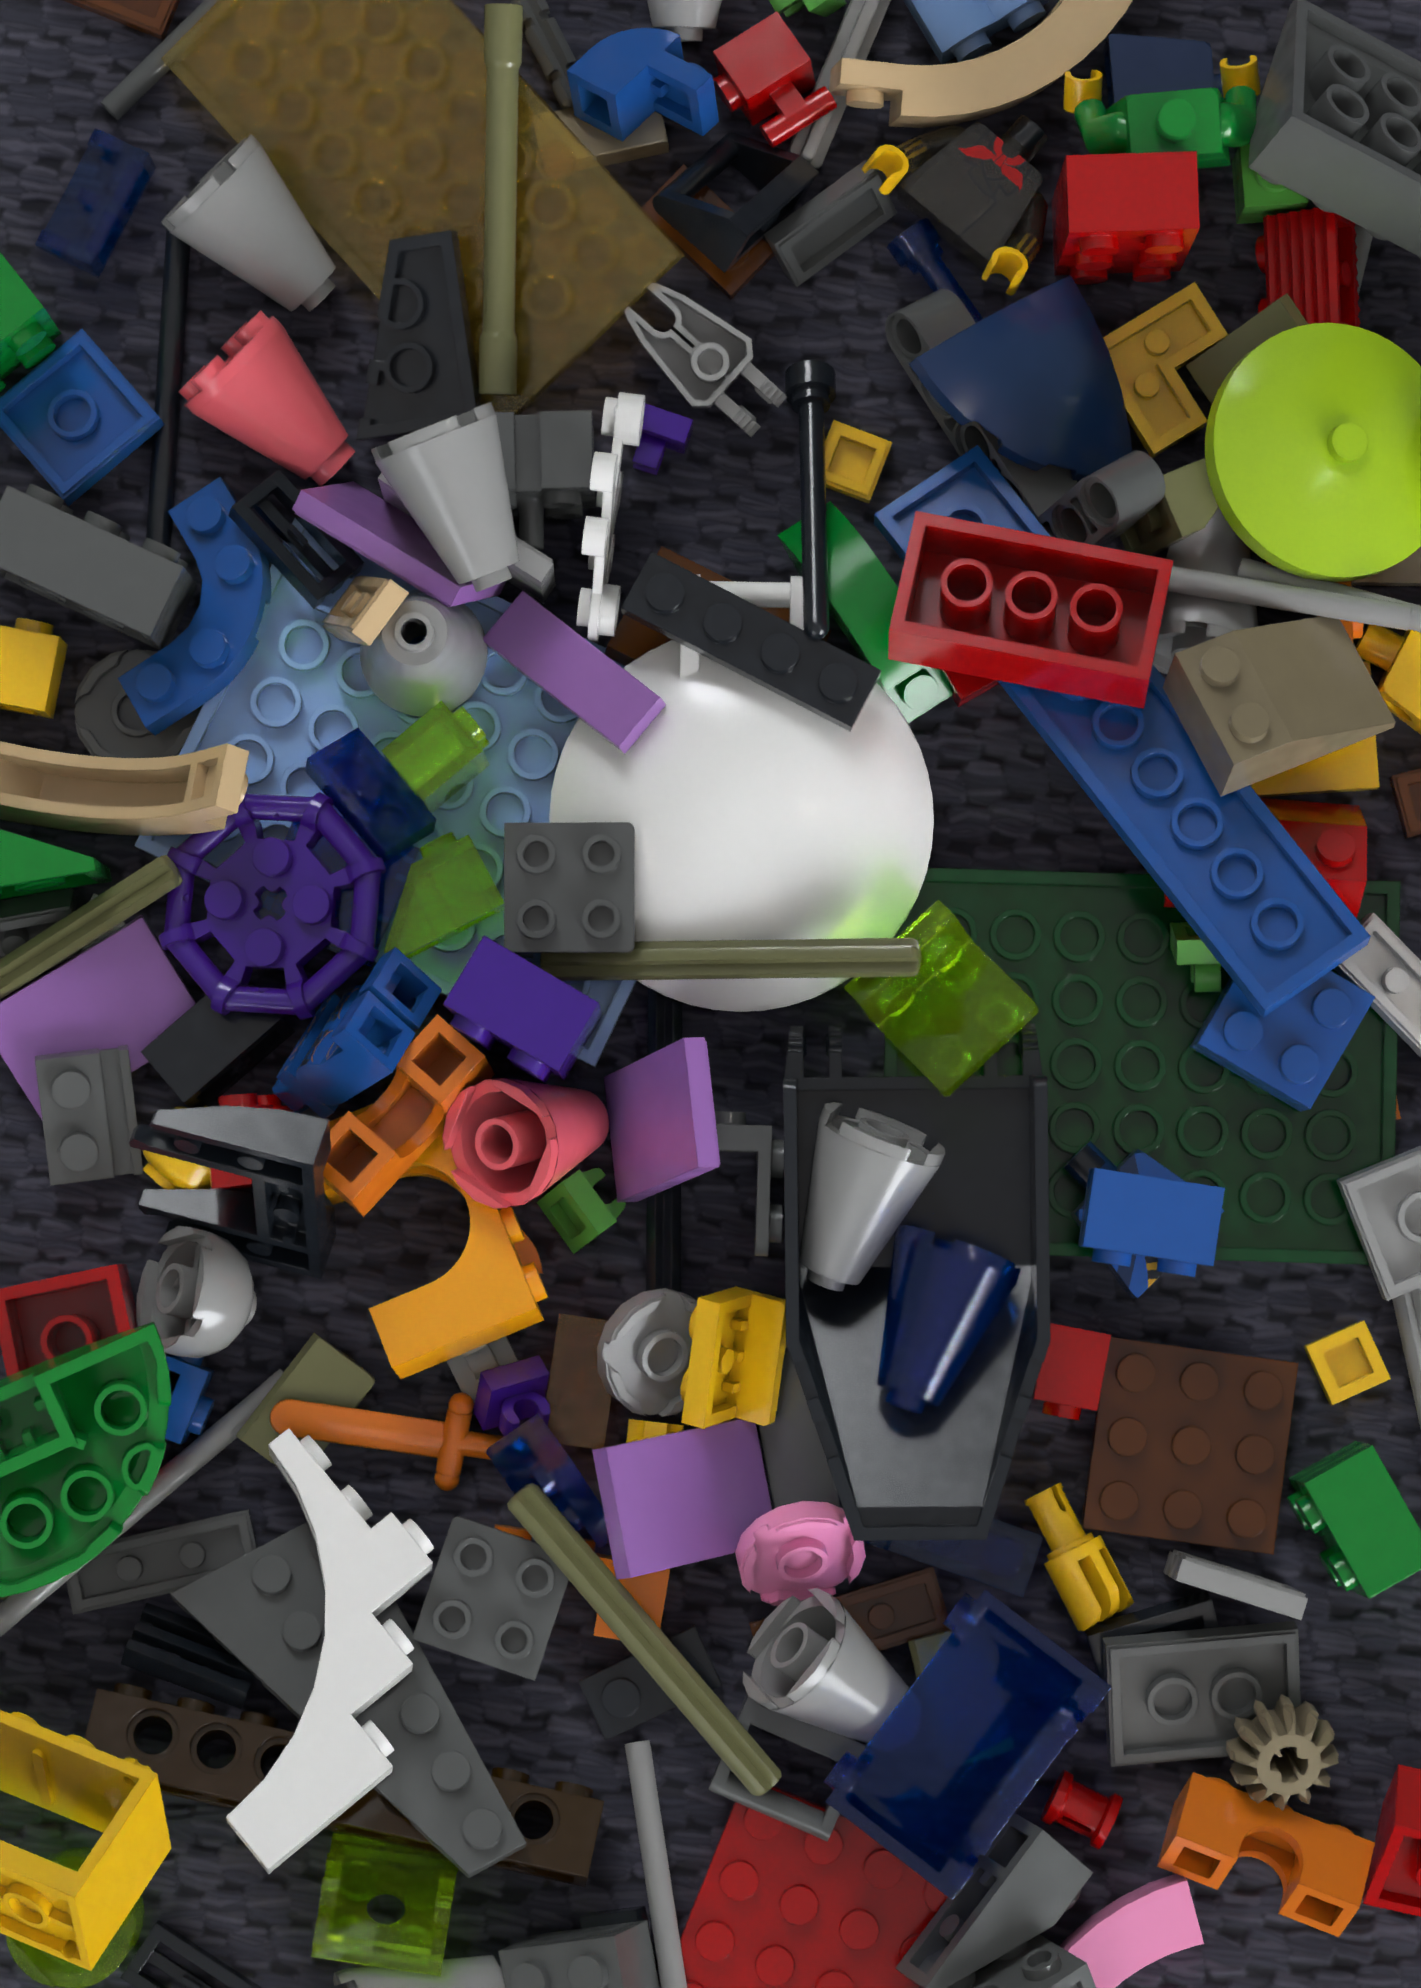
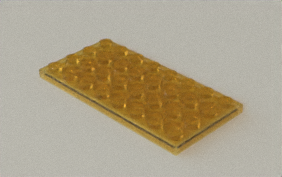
M218 0L161 58L163 62L237 143L244 138L246 139L249 134H252L257 139L308 222L379 300L389 241L391 239L447 230L458 231L479 381V338L483 330L487 70L484 64V34L453 0ZM520 74L518 87L515 334L518 340L517 395L480 394L482 405L491 402L495 412H514V415H520L625 314L624 310L628 306L631 308L648 291L647 287L651 283H657L685 256Z

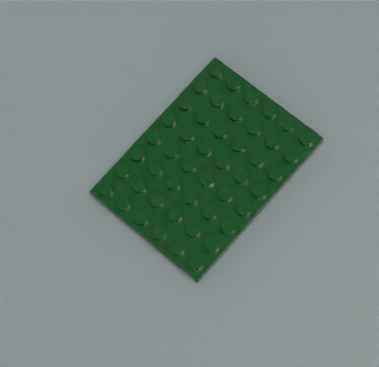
M927 868L919 895L907 919L894 936V938H914L919 941L921 966L918 974L914 977H886L883 1076L983 1075V1024H996L997 1032L1000 1035L997 1075H1022L1018 1034L1023 1023H1035L1042 1075L1047 1076L1050 1256L1092 1257L1093 1248L1078 1246L1080 1227L1071 1216L1074 1209L1085 1199L1086 1190L1063 1168L1083 1146L1091 1141L1116 1167L1133 1150L1139 1149L1186 1182L1225 1188L1222 1205L1224 1212L1221 1214L1215 1260L1369 1265L1336 1180L1395 1156L1398 1034L1371 1006L1311 1109L1300 1112L1190 1047L1230 976L1221 966V992L1194 991V983L1190 981V965H1177L1170 948V923L1187 921L1177 908L1164 907V892L1150 874ZM1367 881L1357 920L1360 922L1367 914L1374 912L1399 938L1400 881ZM1334 969L1331 970L1332 972L1339 975Z

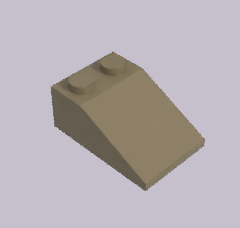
M1321 616L1233 630L1177 652L1173 657L1163 685L1166 695L1220 797L1392 729L1396 723L1342 622L1339 619Z

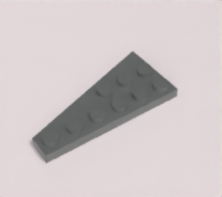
M307 1522L170 1594L171 1599L179 1607L200 1623L230 1655H234L262 1682L265 1688L299 1719H301L314 1688L325 1637V1589L316 1542ZM395 1601L376 1616V1619L381 1625L388 1619H392L412 1643L414 1650L407 1655L413 1663L412 1672L355 1718L360 1726L371 1720L394 1748V1751L386 1757L393 1765L392 1773L373 1789L385 1797L411 1822V1825L466 1877L470 1878L525 1848L526 1841L418 1641L412 1639L413 1632Z

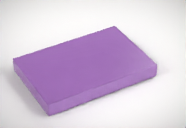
M354 481L302 489L292 508L295 511L294 514L446 607L498 596L506 583L504 581L479 592L475 591L472 581L459 585L411 516Z
M140 915L1 999L0 1055L42 1120L35 1056L99 1048V1050L118 1048L121 1045H128L131 1072L149 1062L141 1051L197 1002L166 952L162 950L161 944L143 915Z
M705 1037L682 1038L604 1077L617 1203L641 1201L719 1167L720 1155L708 1048Z
M734 1419L705 1429L696 1427L592 1450L616 1580L637 1577L735 1553L741 1534L756 1518L772 1510L755 1423Z

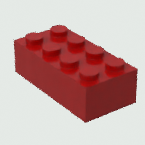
M915 511L889 627L888 659L1144 709L1174 560Z

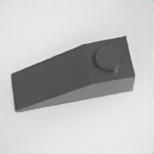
M1011 1812L895 1969L921 1988H947L1054 1926L1063 1913L1077 1902L1082 1887L1093 1872L1043 1829Z

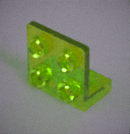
M938 899L897 937L914 938L919 941L921 966L916 976L855 977L844 989L865 1016L944 1096H949L1037 1015L1039 1008L970 938L956 916Z

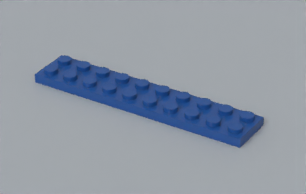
M978 445L874 514V525L903 562L906 556L915 511L1050 536ZM1154 665L1144 709L998 681L1262 1018L1368 945L1371 936L1252 787L1249 785L1220 797L1163 689L1165 678Z

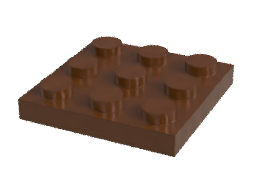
M1111 1337L1098 1409L1095 1414L1081 1520L1082 1528L1274 1555L1298 1363Z

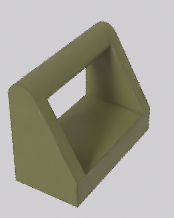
M1205 458L1163 474L1166 488L1162 501L1120 535L1126 551L1154 556L1205 528L1219 508L1210 486Z

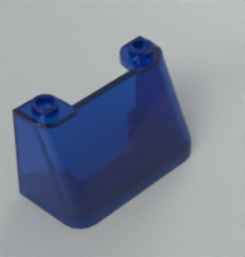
M984 1590L977 1600L968 1593L963 1595L942 1623L952 1633L858 1758L849 1751H846L823 1781L833 1789L826 1799V1803L951 1900L955 1898L973 1874L971 1871L979 1861L977 1859L978 1856L986 1854L992 1846L993 1840L1064 1745L1078 1731L1079 1728L1076 1725L1079 1722L1082 1723L1090 1712L1093 1713L1112 1688L1111 1685L987 1590Z

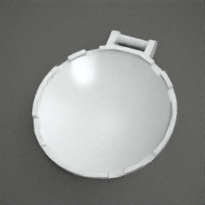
M790 576V582L709 581L760 608H790L789 623L804 630L802 576ZM671 640L646 652L623 668L661 697L666 704L625 754L580 718L577 719L565 742L556 767L551 790L549 822H629L634 826L635 942L894 938L907 919L921 890L932 850L934 828L933 796L929 774L918 742L896 704L877 683L850 732L696 651ZM851 977L637 981L666 997L689 1005L712 1010L748 1012L787 1007L815 998L836 988Z

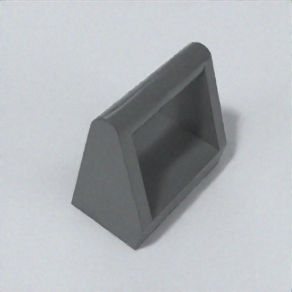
M746 1693L736 1719L747 1731L751 1724L842 1764L826 1808L823 1812L773 1789H770L761 1796L752 1795L721 1758L708 1790L828 1841L868 1745L766 1709L748 1697Z

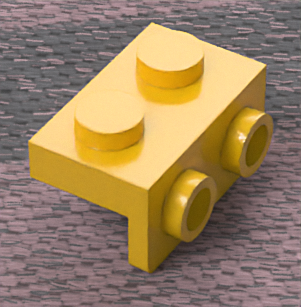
M737 1286L699 1297L697 1306L694 1308L689 1321V1335L692 1339L689 1367L682 1378L680 1387L681 1398L684 1401L681 1423L701 1429L733 1418L762 1426L774 1423L786 1346V1299Z

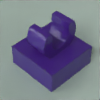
M645 403L641 441L634 453L632 460L634 463L633 468L657 476L666 448L685 454L693 433V419Z
M539 1355L481 1371L473 1413L483 1431L499 1426L501 1433L507 1439L512 1440L517 1438L520 1425L519 1420L529 1417L534 1420L539 1431L547 1429L551 1408L545 1395L550 1373Z

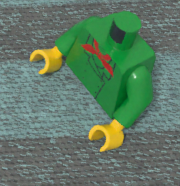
M1250 55V62L1238 66L1228 65V58H1223L1219 62L1223 96L1218 88L1133 94L1124 96L1108 109L1101 102L1103 75L1100 71L1091 70L1090 79L1075 78L1071 75L1070 71H1066L1063 108L1067 112L1074 114L1083 142L1090 154L1197 151L1198 169L1229 166V147L1247 145L1256 126L1257 96L1261 93L1258 59L1255 55Z

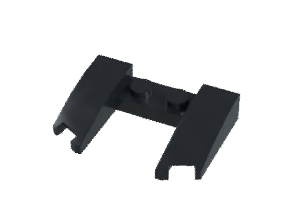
M225 1105L157 1110L154 1112L150 1125H138L134 1128L129 1141L130 1147L252 1178L253 1192L226 1189H144L138 1204L139 1209L144 1215H160L175 1219L168 1223L165 1233L177 1226L211 1232L229 1240L246 1260L318 1279L322 1278L336 1237L335 1207L325 1205L323 1171L331 1151L329 1119L279 1109Z

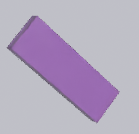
M524 591L519 594L483 637L484 642L491 650L624 754L666 706L661 697Z

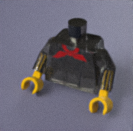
M1020 115L1001 138L977 121L966 130L952 125L912 137L896 147L886 144L879 146L864 164L862 171L867 173L870 169H878L886 175L887 179L879 188L880 193L883 195L889 194L900 180L905 178L899 185L897 200L983 272L981 278L987 282L991 274H1002L1010 281L1006 294L1012 296L1016 293L1029 265L1043 246L1048 204L1040 192L1045 178L1029 162L1048 141L1045 132L1031 119Z

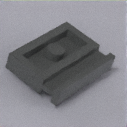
M121 1045L118 1048L99 1050V1048L35 1056L50 1186L115 1178L114 1176L143 1174L141 1150L129 1145L133 1130L138 1125L128 1045Z

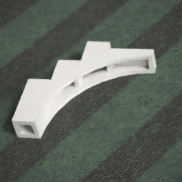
M289 1428L268 1444L269 1455L297 1496L316 1542L325 1589V1637L314 1688L293 1737L264 1780L226 1816L227 1823L268 1874L392 1773L393 1765L386 1758L394 1751L390 1742L371 1720L360 1726L355 1718L412 1672L413 1663L407 1657L414 1650L412 1643L392 1619H388L381 1625L376 1616L432 1572L433 1562L427 1554L434 1549L430 1540L412 1519L409 1518L405 1523L401 1524L392 1512L374 1527L370 1528L365 1521L373 1514L359 1494L350 1485H347L340 1491L325 1473V1470L332 1464L319 1445L309 1435L299 1441Z

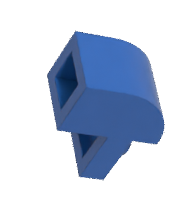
M635 28L615 33L595 44L567 70L575 117L622 142L654 112L673 120L701 136H704L719 122L713 75L696 63L684 61L681 38L677 33L659 28Z

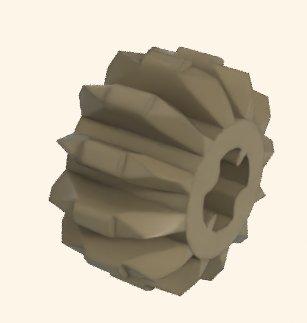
M1281 1694L1275 1708L1268 1710L1263 1702L1255 1700L1253 1708L1256 1717L1253 1720L1235 1717L1234 1727L1239 1737L1226 1741V1752L1229 1758L1234 1760L1231 1764L1230 1772L1236 1784L1241 1786L1247 1785L1246 1791L1249 1797L1258 1804L1270 1796L1274 1806L1284 1810L1290 1795L1294 1794L1298 1796L1301 1802L1309 1804L1311 1793L1308 1788L1312 1784L1330 1787L1329 1781L1331 1778L1325 1768L1339 1763V1754L1335 1746L1330 1744L1334 1740L1335 1735L1328 1720L1318 1719L1319 1714L1314 1705L1307 1701L1294 1708L1290 1698ZM1280 1749L1283 1750L1284 1755L1281 1754Z

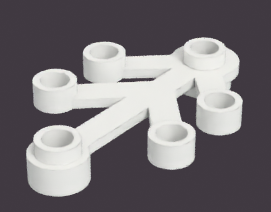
M619 392L618 398H605L601 435L613 437L611 453L595 451L593 456L590 490L597 491L596 507H602L601 517L586 516L581 554L589 556L588 569L594 570L592 589L581 587L576 622L577 626L588 627L587 638L591 641H598L599 635L614 637L616 633L621 586L608 584L615 545V534L613 533L623 484V472L620 471L623 445H640L645 411V395Z

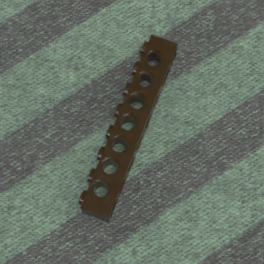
M117 1683L113 1692L97 1688L85 1739L91 1742L96 1749L121 1759L131 1757L137 1759L140 1764L149 1766L153 1772L158 1774L160 1789L163 1794L235 1809L264 1780L265 1776L262 1773V1768L265 1761L274 1754L282 1753L295 1732L278 1729L279 1721L268 1715L242 1711L239 1720L215 1715L216 1707L205 1701L180 1697L176 1706L152 1701L153 1692L145 1688ZM160 1725L170 1730L173 1734L172 1741L163 1752L151 1755L137 1748V1738L145 1728ZM223 1739L230 1742L236 1749L233 1760L223 1768L213 1769L205 1766L199 1760L201 1749L212 1740ZM493 1768L491 1778L513 1819L515 1820L521 1812L527 1809H538L549 1817L552 1828L548 1834L539 1839L524 1837L526 1841L525 1848L491 1867L586 1887L604 1801L593 1799V1790L583 1785L558 1781L555 1783L553 1790L530 1785V1776L526 1773L507 1768ZM371 1789L324 1828L329 1831L444 1856L411 1825V1822L374 1789Z

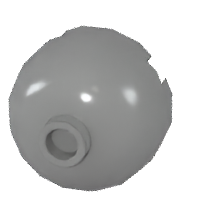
M177 1226L165 1233L158 1242L168 1246L163 1252L160 1261L148 1260L143 1269L137 1293L136 1322L137 1327L155 1322L166 1354L202 1358L225 1349L237 1338L255 1314L257 1297L248 1261L229 1240L211 1232Z

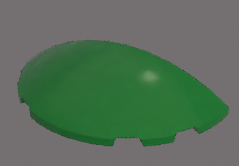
M155 1322L90 1343L0 1380V1597L28 1592L53 1583L85 1565L99 1555L120 1535L124 1522L133 1513L142 1497L148 1496L158 1475L166 1450L165 1436L169 1406L171 1405L172 1398L169 1367Z

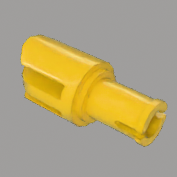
M1061 1482L1024 1500L1051 1550V1553L1046 1555L1049 1561L1044 1563V1566L1078 1631H1086L1097 1622L1112 1617L1116 1612H1121L1134 1603L1101 1535L1094 1538L1092 1532L1085 1534L1063 1491Z

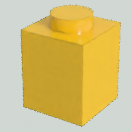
M16 618L15 628L0 625V709L54 718L68 644L60 636L52 635L53 625L24 618Z

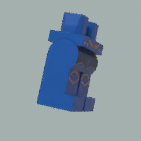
M394 947L380 957L363 985L350 987L341 999L334 993L323 1001L276 1076L278 1080L272 1088L274 1094L295 1113H302L311 1108L321 1118L328 1117L335 1112L339 1104L393 1073L416 1034L414 1031L420 1028L442 989L398 948Z

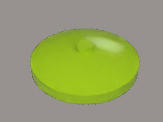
M1313 323L1288 329L1267 339L1247 353L1225 377L1213 400L1207 420L1205 433L1206 469L1212 492L1224 518L1238 537L1252 551L1271 565L1301 578L1317 581L1346 582L1378 574L1403 561L1421 547V366L1402 348L1390 340L1360 327L1339 323Z

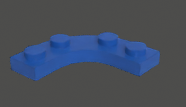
M221 477L168 511L196 559L202 578L200 605L190 625L169 645L118 678L145 728L154 736L212 699L235 679L245 667L259 643L255 636L263 617L265 603L270 604L271 574L268 559L228 516L231 507L238 500L229 485Z

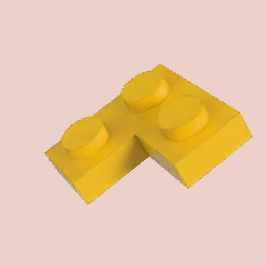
M1195 282L1103 337L1122 390L1128 422L1152 458L1205 427L1207 424L1206 417L1176 370L1202 355L1228 336Z

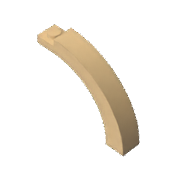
M1059 0L1045 19L1022 38L984 56L952 64L930 66L905 65L841 58L830 71L829 92L831 95L845 96L846 105L855 108L879 109L884 107V101H891L889 127L924 128L946 126L984 118L1011 108L1036 95L1062 77L1066 71H1070L1107 37L1125 14L1133 0Z
M0 741V819L49 828L117 835L167 836L223 830L226 826L227 816L238 813L239 805L247 791L248 777L245 771L249 751L226 743L177 756L115 758L55 752Z

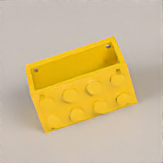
M0 1710V1791L103 1832L78 1871L0 1840V1933L92 1971L172 1848L158 1774L153 1772L149 1766L140 1764L137 1759L131 1757L121 1759L96 1749L91 1742L81 1736L74 1734L64 1736L40 1726L33 1718L24 1713H7Z

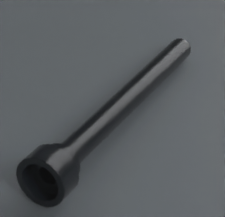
M805 360L794 363L787 368L785 372V395L787 396L786 400L792 405L793 411L799 414L803 628L805 634L810 639L820 640L829 632L824 413L829 410L830 404L836 398V373L834 368L828 363L818 360Z

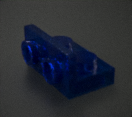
M538 1413L487 1449L486 1454L514 1494L525 1485L537 1484L577 1532L585 1527L599 1549L609 1542L603 1506Z

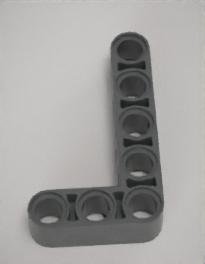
M941 288L890 314L885 323L887 341L959 456H962L978 445L1051 537L1107 547L1162 501L1166 488L1164 476L1157 463L1145 452L1132 451L1077 482V480L1072 479L1070 469L1048 464L1046 467L1034 471L998 453V438L985 430L976 421L960 425L935 400L909 365L918 356L976 323L963 302L952 291Z

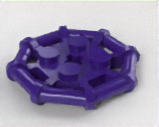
M246 792L243 801L239 805L238 813L227 816L225 829L192 834L177 848L171 846L167 853V856L179 869L183 881L181 885L167 893L164 932L158 936L162 950L171 951L211 1000V1009L223 1016L227 1015L230 1011L297 1015L301 1021L315 1016V1008L367 961L375 962L380 952L375 948L381 875L387 871L383 858H375L333 808V799L321 792L315 794L314 797L248 794ZM260 820L300 822V826L295 840H280L275 837L264 838ZM237 828L239 829L245 843L219 867L203 860ZM322 835L347 863L346 867L335 873H332L313 850ZM196 875L210 881V886L204 896V904L208 912L206 920L191 922L194 878ZM354 888L351 930L348 933L338 929L339 918L335 917L336 900L340 901L341 890ZM282 889L285 890L287 897L281 903L286 912L284 916L279 920L272 915L262 918L260 914V909L263 905L261 898L265 892L269 890L270 892L277 893ZM214 936L235 960L225 975L221 973L197 943L205 942ZM330 942L342 949L308 979L303 966ZM265 968L284 971L286 989L249 987L248 983L253 969Z

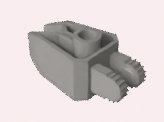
M649 282L645 286L646 290L674 315L676 320L673 326L674 331L670 329L666 332H659L628 306L624 310L625 315L642 347L691 408H711L715 405L746 434L752 437L761 426L756 422V417L744 406L737 405L724 393L741 375L754 387L755 392L768 404H774L776 407H779L787 398L774 383L751 363L753 361L752 339L685 295L660 284Z

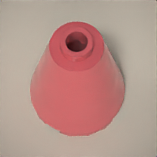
M490 1078L466 1088L458 1094L447 1111L442 1135L444 1150L451 1149L457 1169L451 1170L457 1184L473 1200L494 1209L517 1207L536 1199L598 1149L608 1135L609 1117L603 1102L594 1093L587 1090L509 1078Z

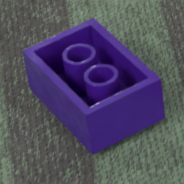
M486 936L482 937L443 1003L454 1015L450 1025L461 1035L489 1051L496 1041L511 1049L507 1058L514 1066L545 1084L551 1074L565 1080L603 1016L599 1002Z

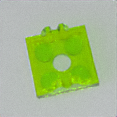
M333 1833L330 1853L327 1854L325 1876L322 1880L311 1957L441 1976L458 1868L444 1855L352 1835ZM378 1895H393L404 1904L405 1914L395 1923L381 1924L369 1916L367 1912L368 1903Z

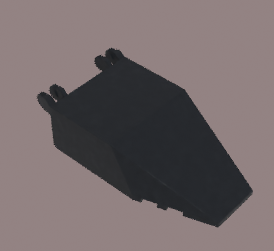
M1023 1023L1018 1034L1022 1075H997L1000 1035L997 1032L996 1024H983V1075L842 1077V1026H829V1032L826 1034L829 1077H804V1057L807 1055L806 1035L803 1033V1026H790L783 1079L786 1344L854 1541L987 1540L1019 1434L1032 1400L1031 1397L1051 1341L1047 1076L1042 1075L1035 1023ZM832 1102L843 1104L839 1112L840 1116L855 1119L859 1107L893 1118L926 1134L923 1147L931 1151L938 1143L945 1148V1155L940 1167L865 1277L858 1285L845 1284L843 1291L830 1290L810 1281L807 1278L809 1269L804 1267L799 1261L819 1117L824 1104Z

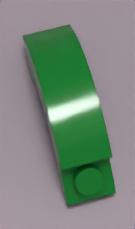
M829 501L826 503L829 613L837 622L859 658L882 670L877 684L892 699L909 724L952 696L954 690L942 669L888 659L889 627L898 587L854 526ZM800 520L777 536L799 576H802Z

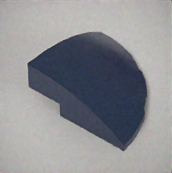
M1071 275L980 320L918 356L909 364L935 400L960 425L976 421L985 430L998 438L999 454L1031 470L1038 471L1051 464L1064 469H1070L1072 479L1081 480L1132 452L1130 428L1122 390L1109 350L1088 304Z

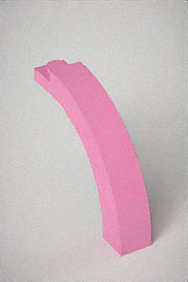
M1174 1874L1150 1882L1119 1897L1087 1919L1059 1947L1087 1963L1096 1988H1116L1122 1981L1143 1967L1167 1955L1204 1944L1187 1879Z

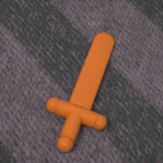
M463 1392L456 1393L449 1399L445 1422L294 1399H285L278 1402L270 1413L271 1426L279 1434H282L289 1428L297 1438H304L309 1435L313 1440L438 1458L434 1481L437 1487L443 1491H451L458 1486L464 1456L513 1463L518 1461L523 1455V1445L516 1438L509 1440L501 1435L469 1431L474 1402L470 1395Z

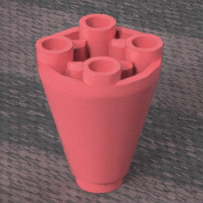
M260 310L248 322L246 321L221 347L229 357L224 361L219 355H216L178 392L187 400L184 406L193 415L300 478L306 480L308 477H311L321 487L343 467L355 453V450L345 441L349 436L283 325L274 316L268 318Z

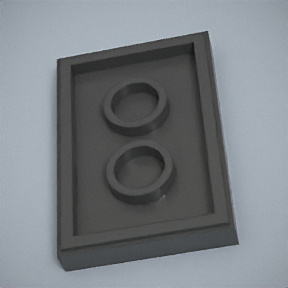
M1294 1621L1102 1638L1107 1759L1111 1767L1228 1756L1226 1741L1239 1737L1234 1727L1235 1717L1253 1720L1256 1717L1253 1708L1255 1700L1263 1702L1268 1710L1275 1708L1281 1694L1290 1698L1294 1708L1301 1704L1298 1627Z

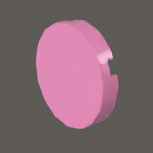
M800 1501L779 1506L756 1518L741 1534L735 1550L742 1585L749 1593L751 1590L759 1593L761 1601L774 1606H779L791 1596L796 1597L800 1601L814 1596L808 1589L819 1588L832 1596L837 1594L835 1586L842 1583L846 1578L850 1584L859 1575L866 1558L864 1542L854 1541L844 1509L828 1502Z

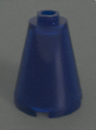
M899 1225L893 1245L877 1385L888 1390L885 1402L922 1415L926 1404L939 1407L1016 1286L1021 1269L1015 1268L1016 1264L966 1242L955 1239L953 1243L943 1239H935V1242L932 1243L935 1232L908 1225Z

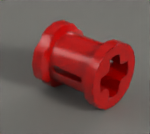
M1063 1769L1046 1802L1040 1820L1049 1825L1055 1821L1090 1838V1846L1099 1850L1114 1825L1123 1802V1796L1116 1793L1109 1797L1075 1781L1073 1774Z

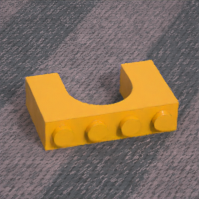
M370 1104L351 1113L354 1116L363 1113L365 1110H367L373 1104ZM343 1116L329 1121L330 1130ZM443 1132L400 1178L410 1176L435 1178L449 1184L462 1194L466 1199L470 1215V1231L465 1249L456 1264L437 1280L368 1308L391 1368L400 1379L409 1377L544 1321L537 1302L548 1298L535 1263L532 1262L524 1266L521 1263L514 1244L525 1238L513 1208L494 1209L477 1202L457 1184L451 1170H455L457 1167L451 1149L444 1150ZM324 1183L325 1195L333 1205L345 1201Z

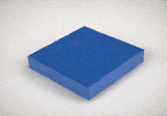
M80 329L0 397V428L68 506L165 425L156 412L83 329Z

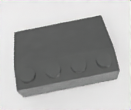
M1294 0L1290 4L1256 109L1257 122L1250 139L1248 168L1256 171L1269 183L1283 185L1308 198L1321 210L1336 213L1365 228L1373 237L1379 240H1388L1421 259V62L1307 0Z

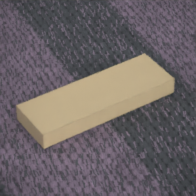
M356 576L322 621L324 623L322 627L339 640L370 646L409 592L392 579Z

